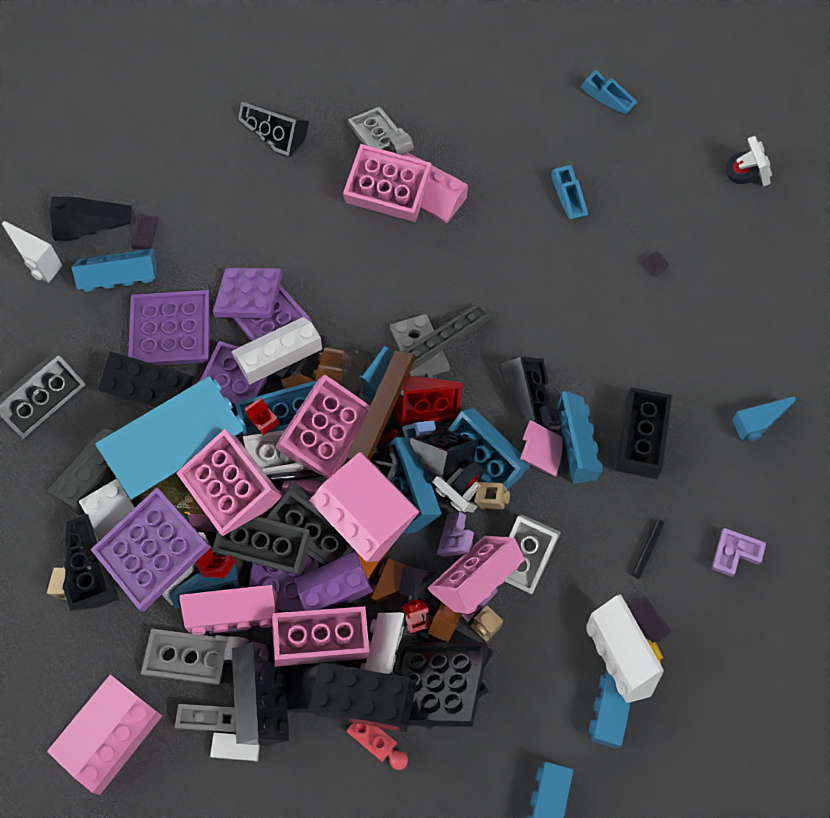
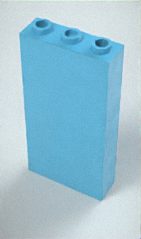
M210 376L95 443L100 454L131 501L176 474L224 429L235 437L244 431L242 419L239 415H234L231 410L233 408L231 402L227 397L223 398L219 392L221 387L215 379L212 381Z

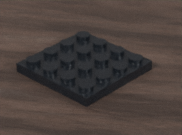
M486 642L400 643L392 675L409 677L417 684L408 726L473 727L488 652Z

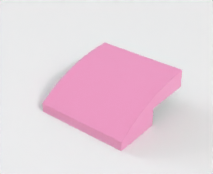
M529 421L522 439L526 441L520 460L551 476H556L562 456L563 437L534 421Z

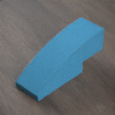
M596 69L580 86L597 101L624 114H627L637 102L614 79L611 78L608 81Z
M572 165L554 169L551 173L552 180L569 219L588 216L580 184L575 179Z

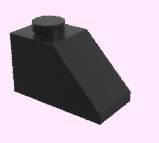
M403 567L399 594L407 595V600H420L421 597L430 599L433 594L429 591L428 587L442 574Z

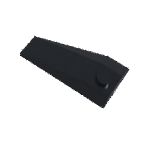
M241 101L238 120L251 131L256 132L260 139L267 142L274 151L292 156L306 139L309 121Z
M72 196L51 197L50 219L54 241L80 239L79 236L88 233L93 235L97 234L96 231L105 228L110 230L131 223L132 206Z
M518 357L501 364L505 384L526 422L534 421L550 430L549 412L545 407V402L549 401L548 394L545 393L548 377L544 359Z
M88 514L66 522V562L64 564L65 582L63 590L70 611L99 608L119 600L111 574L91 551L99 541Z

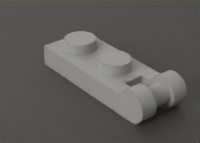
M178 704L175 728L236 733L235 707ZM225 715L231 716L230 724H224Z

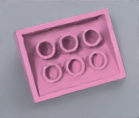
M360 144L343 192L345 202L416 222L432 164Z
M324 374L318 379L274 448L291 460L329 479L342 467L347 459L370 405Z
M225 429L177 472L179 478L222 536L266 512L283 497L237 437Z
M362 452L356 454L326 480L309 500L366 562L379 561L420 512Z
M109 675L47 752L88 790L100 795L162 715L116 678Z

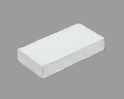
M214 733L210 757L258 762L260 745L236 744V734Z

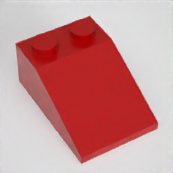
M407 377L393 408V414L400 426L433 420L434 422L454 420L459 415L463 384L456 381L426 377Z

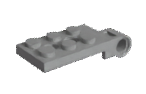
M380 107L348 119L349 126L364 145L400 155L414 150L409 134L405 133L402 128L398 129Z
M427 314L390 324V331L398 350L401 352L434 331ZM412 334L419 335L418 338H411L409 336ZM441 351L409 372V377L433 378V375L450 371V366L444 352Z
M151 629L141 674L143 676L221 686L225 663L233 664L232 648L248 644L250 640L241 637L219 635L212 637ZM173 649L175 651L174 658L169 661L164 660L163 655L165 651ZM190 652H196V661L191 664L186 663V655Z

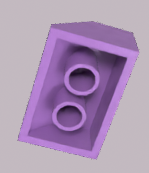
M356 551L296 578L298 594L305 611L337 609L373 592Z

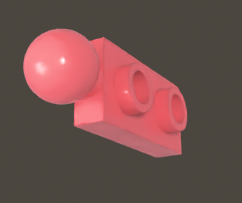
M352 723L346 731L382 763L388 757L391 767L395 770H402L407 766L408 757L406 753L401 750L395 751L394 748L397 742L379 727Z

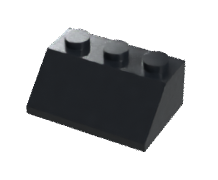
M441 428L412 437L410 443L423 468L430 471L436 477H444V475L454 473L459 468L464 469L474 463L478 440Z

